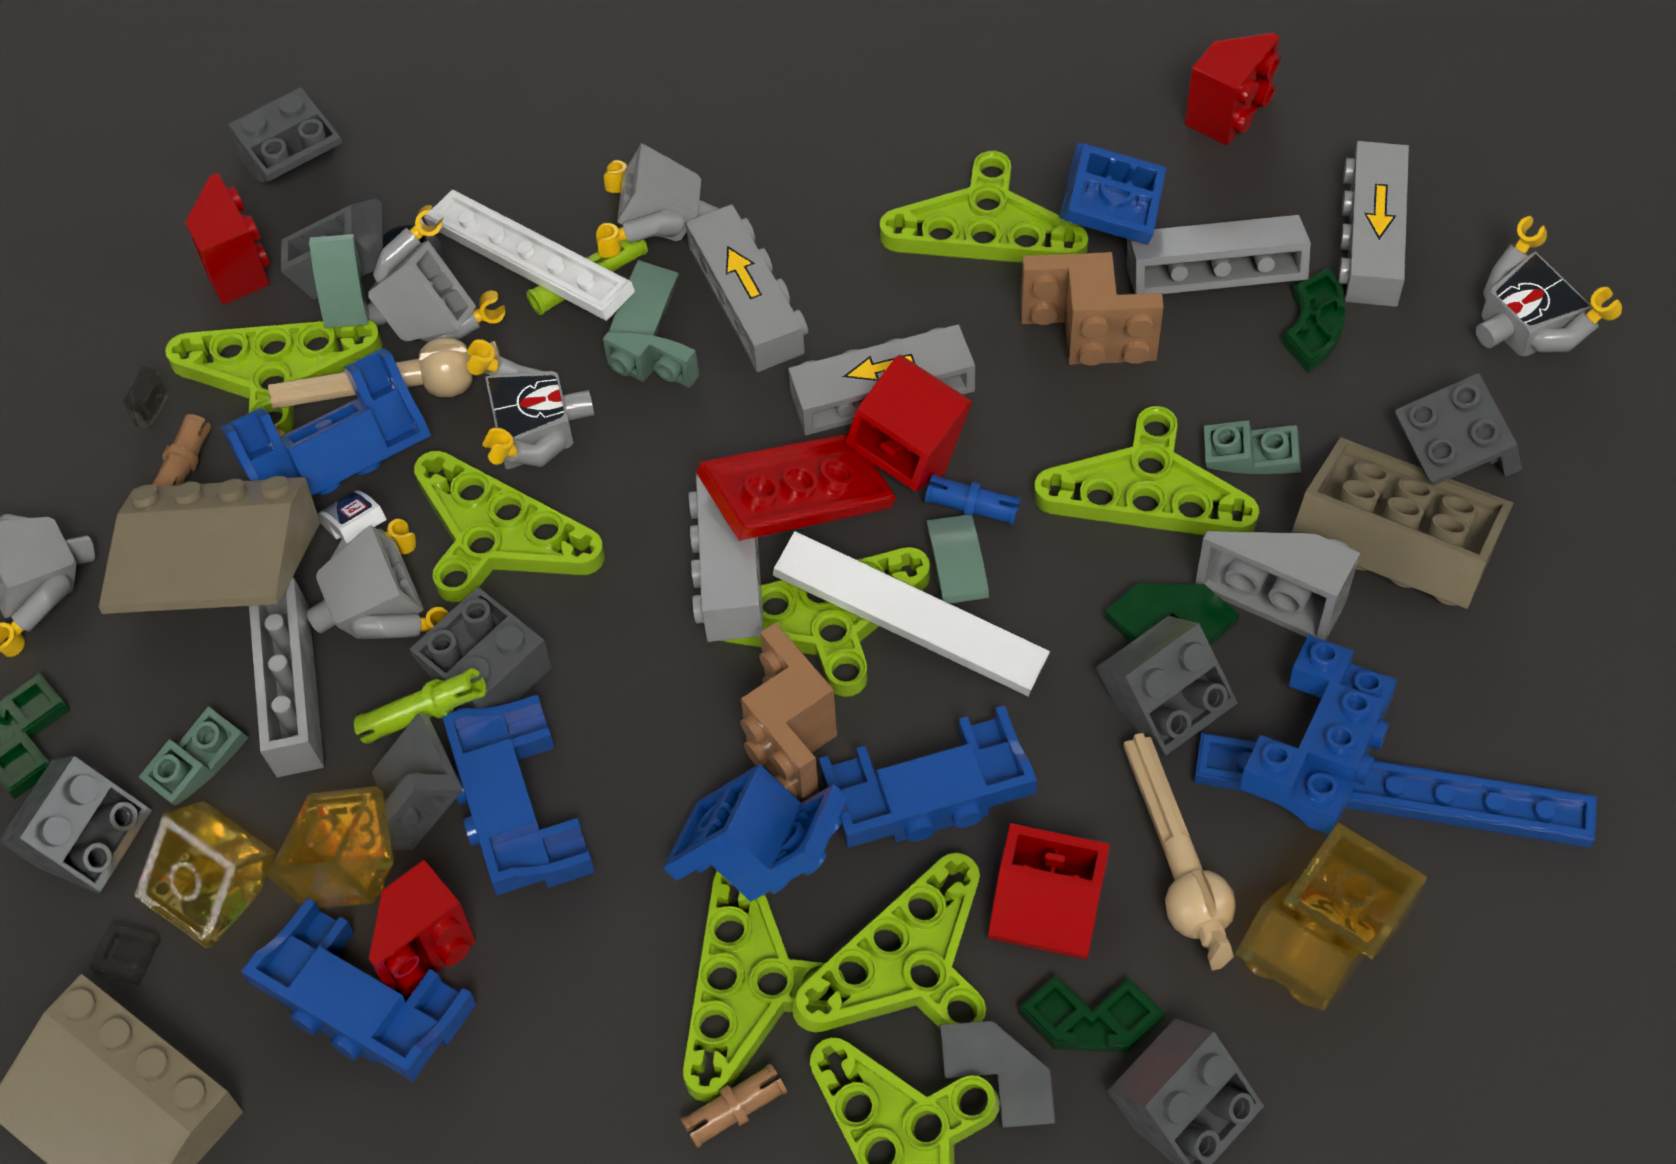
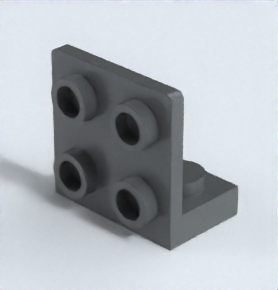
M1480 373L1400 407L1395 411L1397 420L1431 485H1437L1487 462L1490 465L1497 462L1505 477L1522 470L1518 444Z
M417 714L372 771L373 778L384 800L382 810L385 824L365 846V851L384 827L386 829L389 850H413L463 791L427 714Z

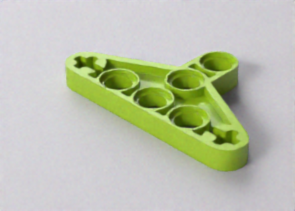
M986 151L975 158L969 188L890 210L880 220V241L885 248L894 252L1022 263L1023 256L1084 254L1088 251V233L1083 227L1064 221V219L1059 218L1060 215L1009 191L1011 161L1005 154L998 151ZM987 167H997L1003 173L998 177L991 178L983 175L981 171ZM983 199H992L998 202L999 206L993 210H984L979 208L977 203ZM917 223H923L922 236H916ZM896 227H902V233H894ZM937 228H944L951 231L952 235L945 240H938L931 237L930 233ZM978 232H988L995 239L989 243H978L973 240L972 236ZM1045 233L1051 234L1050 247H1045ZM1022 235L1034 237L1037 243L1031 247H1022L1016 244L1014 240ZM1065 242H1073V247H1064Z
M371 320L368 321L367 325L325 328L323 321L183 333L175 336L168 342L165 352L171 368L176 374L249 398V413L262 407L268 413L279 412L283 414L281 420L274 425L284 433H288L292 430L294 423V405L273 409L269 390L262 388V383L266 379L280 376L284 378L283 382L345 372L344 366L381 349L382 340L377 325ZM367 336L364 337L363 343L356 344L359 341V337ZM322 337L329 340L328 344L320 350H310L307 348V344L315 338ZM342 337L343 339H340L344 351L339 352L337 338ZM282 341L286 343L285 347L278 353L267 354L263 352L264 348L271 342ZM239 345L242 347L240 353L234 357L224 358L220 356L221 351L227 346ZM208 349L210 350V354L213 358L212 363H208V360L206 358L207 356H209V353L207 351ZM193 351V352H190L189 358L182 359V358H185V357H186L187 352Z
M1161 406L1148 407L1139 414L1133 447L1043 470L1037 476L1034 484V502L1037 507L1043 512L1053 515L1205 535L1207 531L1254 532L1259 516V506L1252 497L1174 452L1177 418L1172 411ZM1151 422H1160L1167 426L1169 431L1162 436H1153L1146 432L1144 426ZM1152 458L1158 460L1164 468L1157 473H1147L1138 464L1144 459ZM1075 483L1082 484L1079 500H1073ZM1051 486L1060 487L1058 496L1049 495ZM1094 490H1104L1111 494L1113 499L1105 505H1097L1092 503L1087 495ZM1140 496H1149L1156 500L1158 506L1151 511H1142L1134 506L1133 501ZM1186 502H1194L1202 507L1204 513L1201 516L1190 518L1183 515L1178 507ZM1213 502H1219L1217 519H1211ZM1233 511L1242 512V521L1233 520Z
M430 451L423 454L416 461L414 473L418 485L454 541L433 570L432 578L439 596L445 601L451 603L463 601L472 591L480 587L492 570L589 575L596 572L602 566L605 560V552L602 540L594 530L445 452ZM441 469H443L446 477L444 478L439 474H434L431 478H429L428 473L430 471L433 473H438L441 471ZM477 485L484 489L483 494L478 499L465 500L460 497V494L466 487ZM516 505L521 508L519 515L511 520H503L497 517L499 509L503 506ZM544 524L555 525L558 528L556 535L546 540L538 539L533 534L539 526ZM568 536L571 544L567 543ZM479 538H490L494 541L493 547L485 553H475L470 550L471 544ZM588 546L591 547V554L583 552L579 557H576L574 548L584 551ZM453 571H461L467 574L466 581L460 586L448 587L443 584L445 576Z
M901 548L857 560L885 573L884 570H888L889 576L921 591L925 589L930 580L929 559L924 552L916 548ZM910 565L911 569L916 571V575L908 577V574L902 571V567ZM783 580L761 585L762 607L766 601L772 598L783 599L788 604L787 609L779 615H771L763 610L764 630L777 623L801 653L817 655L824 679L832 687L834 694L849 697L860 693L865 688L868 680L867 663L860 642L879 626L828 601L824 603L813 602L807 597V591ZM828 625H838L845 629L846 634L839 641L829 642L820 636V632ZM760 636L721 640L729 643L762 647ZM851 664L858 668L859 675L851 681L844 682L835 678L833 671L839 665Z
M951 853L942 857L803 983L797 991L792 1007L793 1017L797 1024L806 1031L822 1032L917 1006L940 1028V1025L960 1024L952 1020L948 1014V1004L953 1001H963L970 1005L974 1012V1020L972 1022H982L986 1013L984 999L952 967L979 883L980 873L974 860L960 853ZM962 873L965 877L963 882L954 883L943 896L939 889L944 885L948 874ZM919 898L927 900L934 907L935 916L929 920L917 919L909 911V902ZM880 930L894 932L900 939V949L894 952L881 950L875 944L874 934ZM845 962L858 963L865 970L866 980L855 985L845 982L839 974V966ZM918 965L930 967L936 973L937 984L929 988L918 986L911 978V969ZM830 986L835 994L829 998L824 1010L825 1014L820 1010L815 1011L813 1014L806 1009L810 1001L809 998L814 1002L818 1001L827 993ZM841 997L846 998L847 1000L844 1003H842Z
M716 871L713 880L683 1066V1078L689 1094L696 1100L705 1103L721 1095L719 1090L729 1085L731 1088L784 1012H792L795 996L802 984L825 964L789 959L765 894L750 902L739 891V908L730 906L731 894L729 885L732 884L718 871ZM749 908L748 914L743 911ZM726 921L738 922L744 928L743 935L735 942L726 943L719 940L715 933L722 923ZM718 968H729L736 973L737 979L735 983L726 990L714 989L708 983L710 974ZM839 970L841 978L845 981L842 972ZM768 973H778L786 978L787 985L781 993L767 995L758 987L760 979ZM841 997L842 1003L845 1002L846 998ZM809 998L810 1001L806 1009L812 1014L817 1010L825 1014L824 1010L828 1000L814 1002ZM712 1015L723 1016L730 1024L728 1031L723 1036L712 1039L702 1034L700 1027L706 1018ZM727 1050V1056H726V1057H724L722 1054H720L721 1052ZM705 1051L714 1053L713 1065L715 1074L720 1076V1078H712L709 1086H701L699 1077L695 1075L702 1074L705 1070Z
M841 1038L822 1040L811 1053L810 1066L812 1073L858 1164H870L868 1159L869 1151L876 1142L882 1140L890 1141L894 1144L896 1153L891 1164H955L954 1144L988 1126L995 1120L999 1112L1000 1101L997 1092L987 1080L980 1076L969 1075L960 1078L926 1097ZM835 1052L841 1058L848 1057L841 1062V1066L852 1083L844 1087L839 1078L830 1069L824 1071L830 1065L828 1056ZM859 1075L861 1076L863 1083L855 1082ZM973 1088L986 1091L988 1105L981 1114L968 1116L962 1113L960 1101L965 1092ZM857 1095L869 1097L872 1103L870 1115L861 1122L849 1121L845 1114L848 1101ZM927 1114L938 1116L942 1123L939 1136L930 1142L917 1140L914 1133L916 1122Z

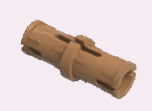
M194 414L185 415L175 440L171 446H166L162 454L164 462L151 485L157 487L178 486L185 482L190 470L195 471L199 464L198 454L212 428L209 422H206L203 428H201L205 421L203 417Z
M771 1063L732 1089L729 1085L719 1090L721 1094L719 1097L688 1116L680 1118L687 1132L692 1131L704 1122H708L690 1134L697 1148L737 1122L741 1126L748 1122L747 1115L778 1096L787 1093L780 1078L764 1089H760L777 1078V1072Z

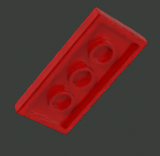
M848 433L702 461L696 471V474L739 541L890 509L896 500V496L875 465L845 445Z

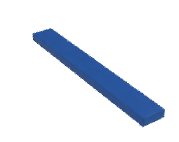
M1201 733L1194 783L1242 791L1240 786L1243 771L1257 742ZM1374 761L1366 784L1363 785L1356 782L1345 808L1591 848L1595 841L1597 796Z

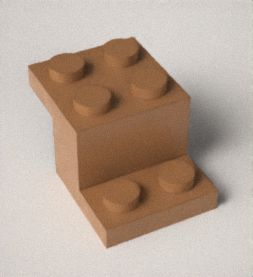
M1112 252L1023 256L1020 301L1021 324L1048 325L1065 322L1069 365L1084 364L1094 366L1101 363L1119 362L1139 364L1145 361H1157L1164 308L1162 293L1117 295Z
M774 623L760 632L762 653L759 655L765 671V677L762 678L763 684L741 698L744 719L740 721V724L747 739L743 746L756 766L758 764L765 765L774 778L802 803L819 793L816 758L812 753L837 736L834 690L777 623Z

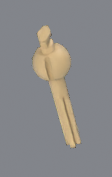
M439 337L429 341L418 354L419 359L396 362L407 387L424 385L427 392L439 398H453L461 395L473 382L474 375L468 371L466 366L471 357L466 352L468 350L467 346L462 341L453 337ZM492 341L490 344L495 350V357L500 356L496 342ZM346 372L268 385L273 409L356 395Z
M1143 733L1135 734L1133 740L1124 742L1123 747L1175 880L1168 888L1165 898L1167 918L1174 929L1182 935L1191 939H1200L1202 946L1208 949L1207 957L1212 971L1222 969L1234 957L1225 933V929L1233 921L1236 911L1234 891L1220 875L1209 870H1203L1151 737H1145Z

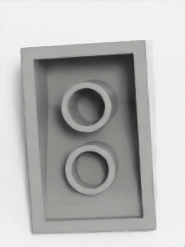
M1207 531L1203 538L1195 584L1206 585L1222 600L1302 636L1308 637L1310 635L1326 641L1347 601L1360 553L1350 549L1339 540L1327 539L1318 534Z

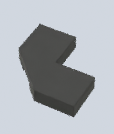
M993 1021L940 1025L944 1078L997 1074L1002 1128L1055 1123L1051 1075L1048 1067Z

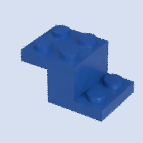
M1077 143L1073 153L1059 218L1067 222L1148 245L1154 233L1167 167L1088 144Z
M758 764L696 802L663 869L678 881L695 870L701 873L712 865L750 902L768 892L775 894L782 890L793 878L802 873L810 875L822 865L827 855L824 851L829 838L841 824L842 820L839 816L848 797L833 784L801 803L761 764Z

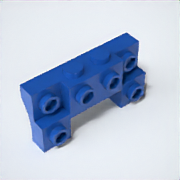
M381 348L344 366L343 368L357 399L282 436H279L269 413L262 407L221 426L220 428L248 481L266 480L274 476H284L286 478L305 477L311 496L314 494L324 495L336 490L341 485L340 481L354 474L363 475L370 473L381 465L380 461L430 437L431 434L426 422L401 376L392 353L385 348Z
M1308 635L1293 666L1289 687L1322 699L1299 749L1260 735L1244 768L1240 790L1276 803L1292 812L1309 828L1333 836L1356 782L1363 785L1367 782L1375 757L1368 755L1371 748L1380 750L1390 724L1384 721V718L1393 700L1398 680L1352 664L1353 650Z
M538 694L501 706L463 708L442 716L459 772L456 776L463 789L458 795L457 801L459 805L468 802L472 815L463 818V823L471 847L479 844L481 846L496 896L544 880L547 888L595 873L578 818L539 830L518 763L520 759L554 749Z
M1005 705L995 708V719L971 725L968 716L958 719V733L963 746L877 770V777L866 746L856 748L857 758L831 765L828 756L819 758V769L825 789L835 784L848 797L839 816L842 820L840 828L847 848L893 835L895 843L907 839L912 842L921 841L929 838L935 831L952 826L966 828L975 825L983 817L989 816V807L1036 794L1037 779L1030 760L1019 743Z
M307 898L283 930L267 945L256 951L241 971L250 985L289 1007L292 1012L289 1019L304 1032L314 1036L319 1030L331 1037L332 1041L330 1044L349 1059L356 1060L361 1055L374 1064L379 1061L413 1082L440 1043L445 1046L450 1043L476 1006L472 993L464 988L459 993L442 983L438 973L429 969L405 1002L402 994L337 957L354 934L349 922L342 917H339L337 921L322 913L315 901Z

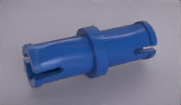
M932 474L930 478L931 485H928L925 496L926 503H934L964 511V515H972L974 517L975 514L1008 523L1011 526L1014 525L1021 497L982 488V483L973 481L969 485Z

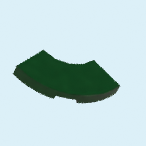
M1329 267L1309 277L1307 280L1293 285L1292 296L1299 307V317L1296 324L1283 333L1282 344L1307 373L1317 368L1331 355L1340 340L1344 326L1346 311L1344 292L1338 283L1337 277Z

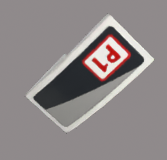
M359 490L351 492L318 513L320 523L336 540L341 537L347 544L370 525L375 527L387 520L380 505Z

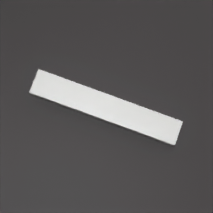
M453 189L424 216L428 226H435L439 220L444 218L440 233L606 321L635 292L631 281Z
M794 531L773 570V576L1026 696H1029L1050 652Z

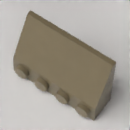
M1340 437L1305 492L1291 533L1318 534L1327 539L1339 540L1350 549L1360 553L1356 566L1357 570L1372 571L1389 578L1391 582L1400 587H1413L1433 595L1443 604L1458 605L1468 609L1514 503L1452 479L1437 485H1431L1421 467Z
M274 476L266 480L243 481L241 479H230L222 483L199 484L198 482H186L178 486L163 487L148 484L133 488L116 517L99 602L101 614L279 604L320 524L306 478Z
M82 973L43 1013L0 1084V1124L47 1164H197L243 1113L226 1089Z

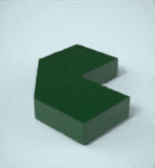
M1138 583L1106 609L1104 617L1107 622L1130 642L1168 616L1200 624L1211 646L1238 623L1239 614L1206 585Z
M40 673L0 700V782L14 800L36 785L50 763L31 738L70 711Z
M1056 974L1018 1008V1014L1054 1050L1127 1053L1162 1022L1165 1015L1129 978L1091 1010Z

